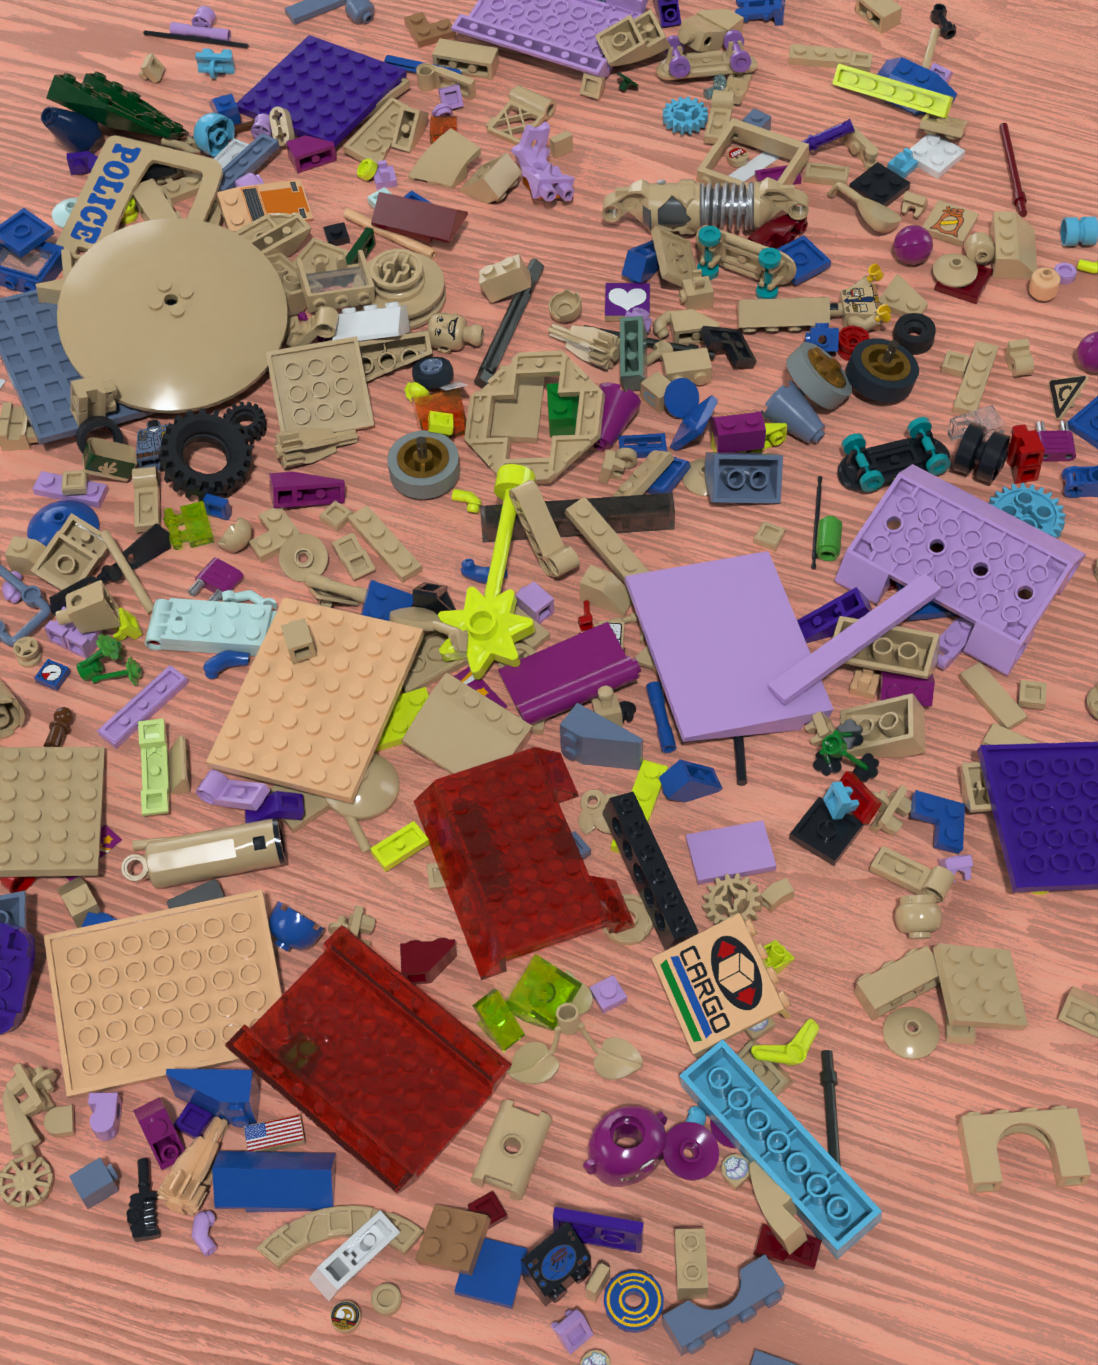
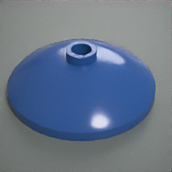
M62 500L44 506L32 517L28 524L27 537L37 540L47 547L71 513L100 530V524L96 513L88 505L74 500Z

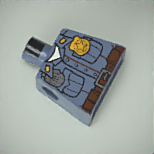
M150 420L147 422L146 429H141L137 432L136 459L139 468L157 466L158 471H160L158 456L163 433L165 434L168 424L161 425L158 420Z

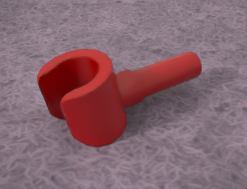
M589 600L583 602L584 615L578 617L581 631L593 628V617L590 613Z

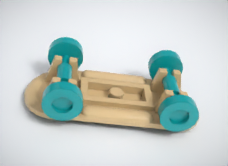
M704 225L696 232V242L702 252L697 270H702V277L709 276L710 280L715 279L719 274V265L726 269L760 280L756 287V297L758 299L777 298V285L786 284L795 277L797 271L796 264L784 252L720 230L715 226Z

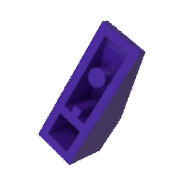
M855 587L798 619L797 622L806 643L834 636L839 616L860 619L872 611V607L866 596Z

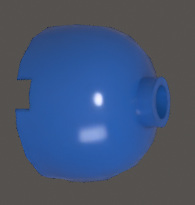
M278 901L269 917L270 932L277 939L274 944L287 952L291 948L305 950L313 946L325 929L321 926L318 930L314 929L315 923L290 907L284 911L281 909L283 903Z

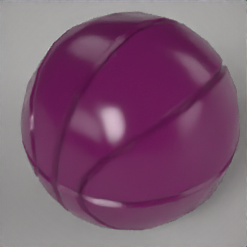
M918 225L906 226L897 233L894 239V252L898 259L906 264H920L932 252L933 239L928 230Z
M1098 332L1085 336L1077 348V358L1080 365L1085 370L1093 373H1098Z

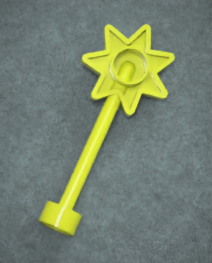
M517 464L503 465L497 471L494 493L504 501L484 596L475 587H469L466 593L464 610L441 611L438 613L440 622L457 627L462 631H468L467 651H455L452 642L448 638L439 648L442 660L447 662L468 658L472 675L477 680L483 677L494 660L512 667H518L520 659L514 643L535 632V626L531 618L514 614L517 603L514 591L509 589L500 594L516 518V510L509 497V490L530 479L535 482L536 479L532 470Z

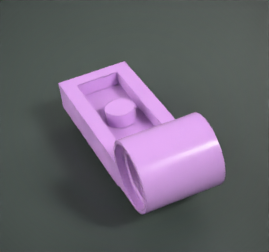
M210 770L196 789L197 796L206 803L255 811L263 804L264 799L270 792V789L264 783L229 780L217 770Z

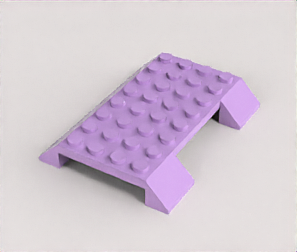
M478 0L469 16L463 14L458 16L451 27V31L595 76L608 77L614 66L610 67L595 35L630 14L635 19L645 13L648 0H606V3L598 0Z

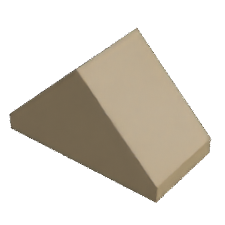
M962 763V802L970 813L992 811L981 763Z

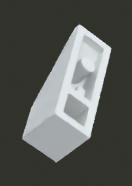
M379 1211L321 1263L309 1280L330 1301L400 1231Z

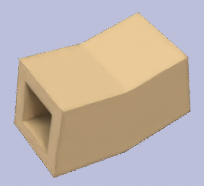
M784 878L766 888L761 893L763 900L759 903L772 913L781 904L794 898V889L788 879Z

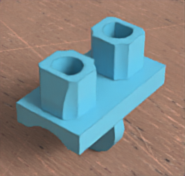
M203 48L202 52H196L195 59L197 60L198 73H210L211 79H216L217 73H235L231 50L223 49L221 53H214L211 49Z

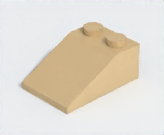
M913 693L840 710V725H844L847 719H853L856 725H860L863 728L861 733L864 738L863 743L859 746L854 745L852 749H847V752L853 756L863 757L866 753H871L874 757L903 758L925 753L924 708Z

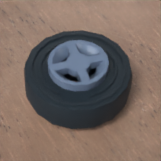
M428 357L420 360L413 366L412 377L414 382L426 389H436L448 384L452 380L453 367L446 358Z

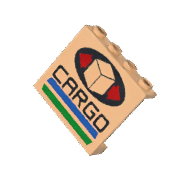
M740 913L651 958L692 1054L697 1059L701 1058L708 1052V1049L714 1047L722 1039L725 1041L779 1013L786 1019L791 1017L787 1007L791 1006V1003L784 990L779 991L776 985L780 981L772 966L768 968L765 959L769 956L761 942L757 944L754 935L758 934L751 919L746 921Z

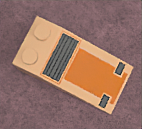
M301 179L242 186L217 192L218 205L225 227L233 232L268 213H299L306 222L314 219Z

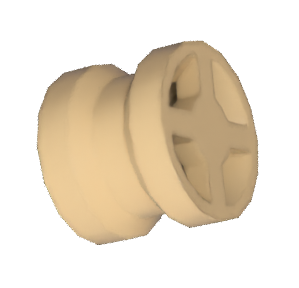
M22 637L14 643L13 651L20 666L33 668L41 662L42 653L34 638Z

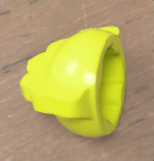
M416 382L407 383L405 395L411 403L420 406L428 404L432 400V396L425 387Z

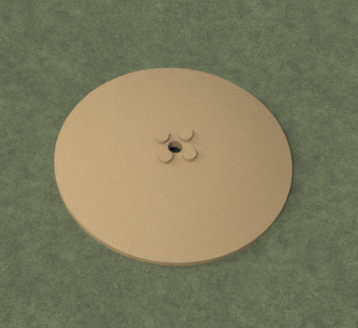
M165 218L144 221L122 228L101 239L84 253L71 269L61 289L57 308V325L61 344L67 358L77 373L83 379L98 376L101 382L113 380L117 389V395L113 396L115 402L131 408L157 413H183L189 410L206 409L230 400L247 390L268 370L266 352L281 349L285 338L288 317L286 295L280 277L271 262L256 246L227 228L187 218ZM169 299L177 301L174 305H167L165 302Z

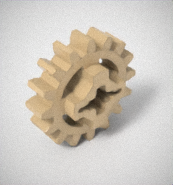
M727 873L725 874L724 881H721L718 877L715 878L717 884L715 887L712 885L707 886L710 894H703L706 902L703 905V909L707 913L706 916L709 922L714 921V925L738 913L746 921L748 919L758 920L755 911H762V906L759 902L763 899L761 893L758 892L757 884H751L752 882L748 876L742 881L739 873H736L734 879H731ZM732 896L734 897L733 910L731 907Z

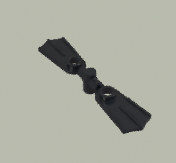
M155 523L125 549L122 554L127 562L128 556L133 554V559L128 564L132 569H135L171 549L170 534L159 524ZM118 564L104 565L101 573L96 577L87 576L49 597L51 614L56 616V611L61 610L63 606L66 607V595L68 593L83 588L90 582L95 583L101 580L105 583L108 580H120L122 572Z

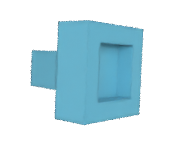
M905 148L903 152H900L888 162L887 168L905 179L917 168L918 161L913 159V151Z
M842 781L832 782L823 797L833 820L842 819L846 813L855 811L859 806L858 800L850 799L853 792L852 788L844 787Z

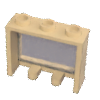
M358 250V264L347 265L345 256L340 254L336 257V267L325 268L323 259L316 258L314 261L315 270L305 271L301 259H296L297 277L300 281L308 313L318 312L323 307L339 309L375 303V286L363 250Z

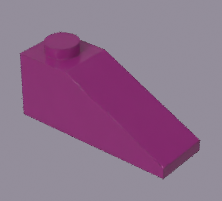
M293 471L269 473L270 497L273 508L332 504L334 501L345 503L344 480Z

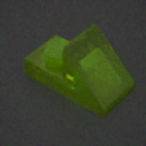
M492 989L472 1005L481 1019L477 1022L478 1026L501 1051H506L525 1035L498 990Z

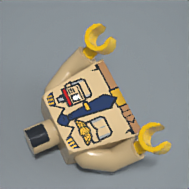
M877 263L872 264L868 268L869 276L865 275L854 285L840 291L839 303H830V317L841 316L844 328L858 326L866 331L880 330L881 320L884 323L891 320L890 307L887 304L880 305L876 283H872L873 280L881 281L884 276Z

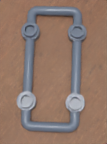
M0 564V576L21 593L25 604L29 607L41 609L13 637L8 634L7 627L0 620V641L13 647L18 639L30 635L50 615L51 607L43 599V594L37 586H27Z

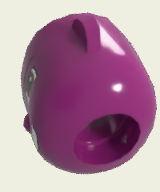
M628 1105L608 1112L593 1129L587 1147L588 1160L583 1164V1168L588 1174H594L602 1183L611 1187H624L646 1179L663 1160L662 1154L667 1144L664 1127L667 1117L662 1111L655 1114L644 1106ZM622 1138H632L639 1145L634 1148L624 1149L615 1143Z

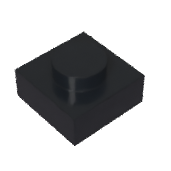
M344 222L323 227L327 243L335 246L350 243Z

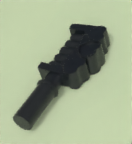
M148 1158L137 1160V1187L139 1188V1193L130 1196L129 1209L126 1213L127 1222L135 1242L160 1238V1232L156 1226L158 1221L155 1219L157 1217L155 1212L157 1207L155 1204L156 1200H158L157 1192H151L152 1184L150 1183Z

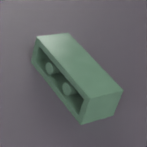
M643 316L620 318V377L625 391L628 389L632 391L641 390V382L647 379V330Z

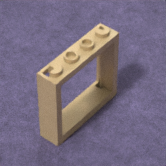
M732 118L697 169V183H704L705 187H707V184L710 182L714 189L715 184L718 182L723 190V185L727 182L731 193V186L735 182L738 187L739 197V187L743 182L746 185L747 194L749 183L713 171L719 159L732 140L791 160L778 182L782 185H792L809 160V144Z

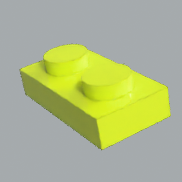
M413 821L371 847L370 852L383 870L387 872L428 846L429 839Z

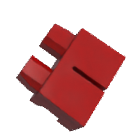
M1025 424L1013 426L1006 462L1009 466L1014 467L1012 478L1015 484L1037 481L1045 452L1043 444L1036 430L1029 431Z

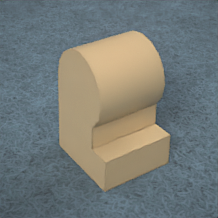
M1028 338L1008 341L1005 360L1013 377L1031 375L1034 372V360L1029 351L1030 344Z

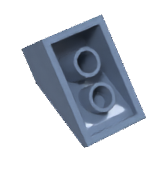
M579 703L573 707L560 724L561 753L567 759L575 760L583 765L632 770L640 769L643 762V739Z

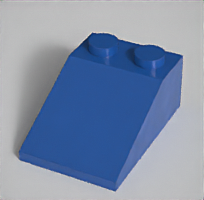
M166 1069V1076L175 1097L187 1103L191 1102L212 1113L214 1117L218 1116L221 1120H227L228 1124H232L235 1127L243 1128V1126H249L258 1122L261 1092L253 1070Z

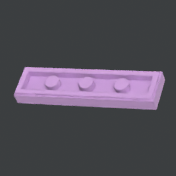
M169 665L98 729V735L117 749L138 730V721L149 720L189 683L188 678Z

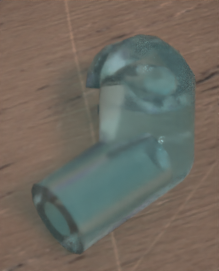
M718 74L714 76L713 87L703 91L705 99H711L714 90H724L727 84L724 75Z

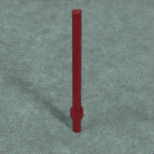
M1001 123L999 128L1014 192L1012 196L1013 202L1017 206L1018 214L1021 217H1025L1027 215L1025 205L1027 202L1026 194L1022 191L1008 124Z

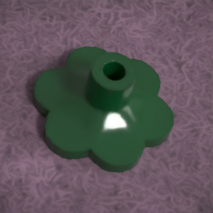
M617 73L622 80L618 88L626 92L629 86L638 88V84L622 73Z

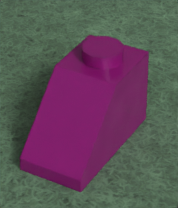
M306 135L286 142L288 157L297 174L337 161L333 142Z

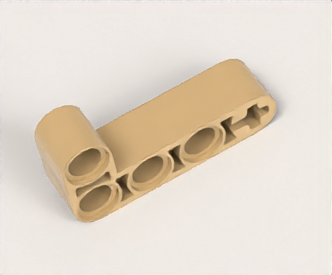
M530 479L509 490L511 502L544 573L548 576L559 577L580 565L579 558L572 547L564 546L537 484Z

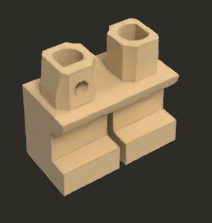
M98 376L71 381L70 411L78 428L87 418L105 416L108 412L116 411V403L113 396L117 395V389L113 380L101 382Z
M3 402L0 415V446L2 451L30 450L31 443H36L38 440L23 407H13L12 402Z

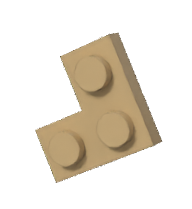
M271 508L259 514V520L268 532L250 540L249 545L261 563L278 555L283 543L289 537L300 533L282 508Z

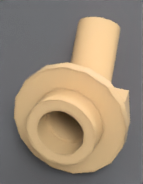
M665 340L655 343L653 346L654 351L647 355V366L658 358L661 361L662 353L673 352L671 344Z

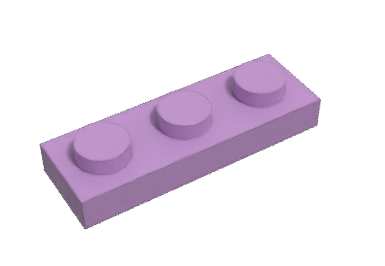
M41 471L32 488L34 495L57 500L79 501L95 508L101 507L109 491L106 484L88 481L87 494L63 495L61 490L63 475Z

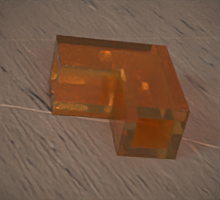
M431 116L430 144H433L450 128L457 132V116Z

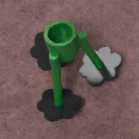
M847 719L844 725H839L833 734L824 738L822 742L823 749L816 753L813 767L816 771H822L825 776H829L831 772L839 773L842 769L840 762L843 759L842 756L855 764L856 767L853 773L862 782H867L869 778L873 779L878 775L877 767L879 766V760L874 758L871 753H866L862 759H858L847 752V749H852L854 745L859 746L864 741L861 735L863 732L862 726L856 725L853 719Z

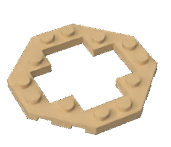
M563 350L519 352L512 358L513 362L504 370L500 369L488 380V384L480 391L476 390L470 396L464 439L496 475L499 467L506 464H517L525 466L534 472L536 484L551 483L600 439L605 394ZM560 376L558 385L559 396H579L575 435L552 436L549 458L509 459L510 439L508 437L490 438L494 400L516 399L519 378Z

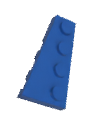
M371 580L368 584L361 615L389 621L391 611L412 606L413 596L408 592Z

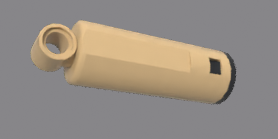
M276 817L150 841L146 844L145 855L132 854L123 860L121 871L126 879L134 882H143L150 878L153 887L160 889L286 865L287 857L279 818ZM136 861H140L143 865V870L139 875L134 876L131 873V865Z

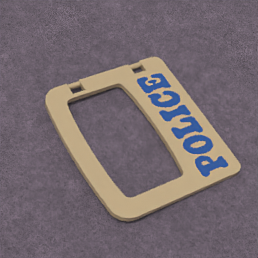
M110 136L106 140L56 245L63 246L64 249L70 248L73 260H79L82 256L77 254L79 249L88 251L101 239L117 231L137 186L150 165L154 163L203 175L187 219L206 222L223 177L222 167L217 160L121 136Z

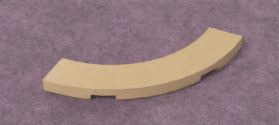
M348 1205L313 1211L290 1224L283 1225L268 1236L256 1249L280 1270L295 1255L315 1244L331 1239L351 1237L381 1210H376L369 1206ZM381 1211L400 1231L387 1246L406 1256L424 1235V1230L397 1214Z

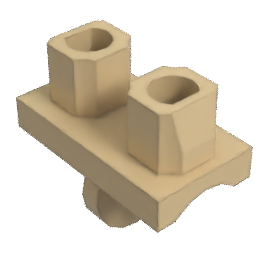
M900 785L898 790L892 792L888 798H886L888 792L884 789L880 793L872 792L882 805L878 809L880 812L869 829L875 833L882 829L892 836L899 831L903 822L895 817L893 813L896 811L905 817L911 811L912 801L905 796L908 790L906 787Z
M355 906L354 913L349 916L348 924H346L347 918L344 916H339L338 922L329 924L328 932L335 936L334 943L341 944L342 938H345L340 957L341 960L348 961L351 956L365 958L369 952L370 941L357 938L358 932L370 935L375 924V918L363 914L364 907Z
M21 1063L16 1064L13 1067L15 1075L6 1085L15 1096L20 1097L25 1091L27 1092L28 1097L19 1103L23 1114L33 1117L42 1110L49 1112L56 1106L48 1094L54 1090L52 1083L57 1078L54 1070H43L42 1066H38L35 1069L32 1067L24 1068Z

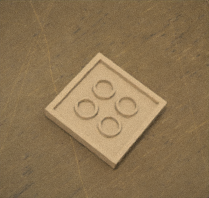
M940 943L933 948L950 1025L1024 1030L1028 1026L1010 950Z

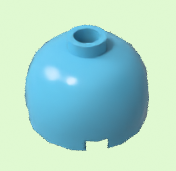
M214 112L204 114L199 118L194 127L193 138L195 144L205 154L215 157L227 146L230 139L233 140L235 132L233 121L225 115Z

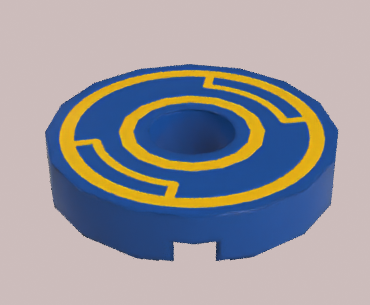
M630 1270L620 1273L610 1281L605 1290L604 1308L606 1315L614 1325L624 1332L639 1333L650 1329L663 1312L664 1296L661 1286L652 1276L643 1271ZM630 1295H638L643 1303L640 1307L632 1309L626 1305V1298Z

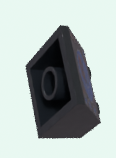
M568 1222L521 1259L522 1277L546 1307L552 1301L553 1303L560 1301L567 1294L568 1291L566 1289L573 1283L579 1284L589 1276L591 1258Z

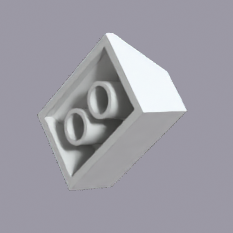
M399 301L385 303L386 307L377 308V304L363 306L364 310L356 311L355 307L344 308L342 313L339 314L336 332L332 340L357 336L358 341L406 334L410 332L407 306H399Z

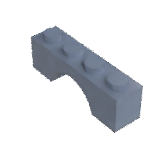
M766 1255L740 1269L738 1278L740 1291L729 1305L720 1309L708 1310L700 1308L688 1300L662 1315V1326L681 1356L687 1352L690 1355L697 1353L705 1347L707 1340L714 1336L716 1339L725 1336L731 1331L732 1325L739 1321L742 1324L746 1323L757 1315L756 1311L765 1305L767 1308H771L782 1300L785 1284Z

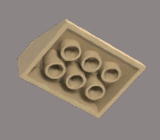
M446 672L430 693L401 742L488 797L528 743L533 726Z

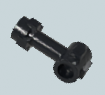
M935 4L930 15L931 21L934 24H940V33L944 34L947 39H950L956 34V26L946 19L947 10L945 5Z

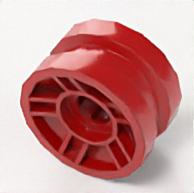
M858 326L843 328L839 332L837 354L842 359L849 361L855 346L864 340L870 339L869 333Z

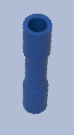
M653 681L646 685V690L657 725L659 743L663 753H671L677 747L672 728L669 724L661 683Z

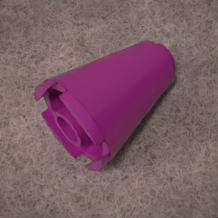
M607 382L599 385V388L605 394L601 437L592 445L597 450L609 449L640 408L641 400L638 395L630 389L627 392L621 390V385Z

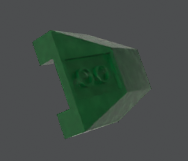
M97 71L95 73H86L82 83L76 81V77L69 73L54 75L46 97L109 128L165 138L189 135V132L183 128V125L171 120L148 102L142 100L141 95L133 91L128 92L123 89L124 86L122 84L107 80L106 75Z

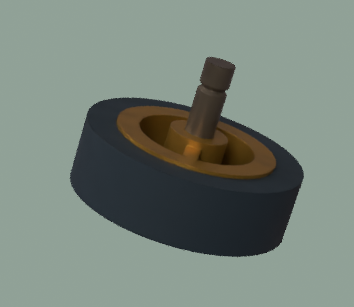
M873 338L864 340L855 346L846 367V375L850 384L865 397L878 402L893 403L909 396L918 378L919 366L915 357L907 349L899 345L897 341Z

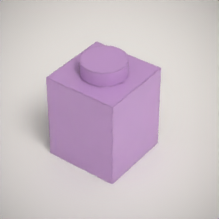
M534 581L527 587H522L515 595L517 599L516 605L538 624H541L554 614V598Z

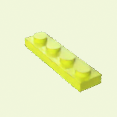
M643 759L631 792L634 791L649 823L662 789L659 777L668 770V766ZM613 838L611 851L620 853Z

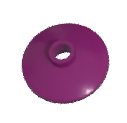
M684 1122L674 1126L666 1134L667 1144L662 1155L665 1164L673 1174L684 1180L696 1181L707 1177L715 1169L719 1160V1147L714 1135L706 1127L694 1122ZM685 1149L691 1151L692 1158L684 1156L683 1152Z

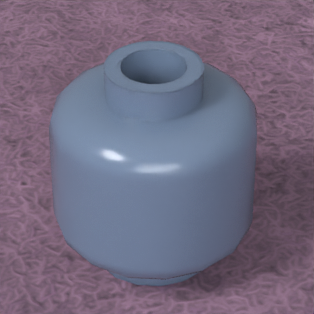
M346 0L345 12L356 24H367L373 19L375 7L370 0Z

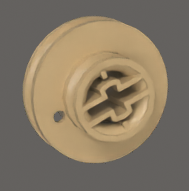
M391 249L380 253L367 262L375 286V303L356 306L357 311L364 310L363 306L377 304V308L386 307L385 303L399 301V306H407L410 330L425 325L433 314L440 313L446 300L444 276L440 267L432 259L407 249ZM356 274L353 287L363 286L360 274Z

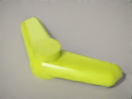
M808 1019L789 1044L754 1045L751 1048V1053L756 1060L782 1063L788 1066L799 1065L805 1061L807 1053L819 1031V1025L813 1019Z

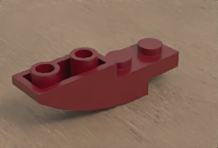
M789 214L780 216L757 229L748 237V240L769 248L778 249L793 241L800 233L802 234L808 226L807 216L802 220H794Z

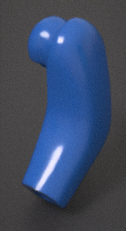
M470 558L462 561L461 573L463 576L476 582L487 584L490 567L475 565L474 560ZM505 568L504 578H507L508 574Z
M225 650L216 654L204 663L203 670L205 671V676L209 679H215L218 677V672L225 668L248 666L250 653Z

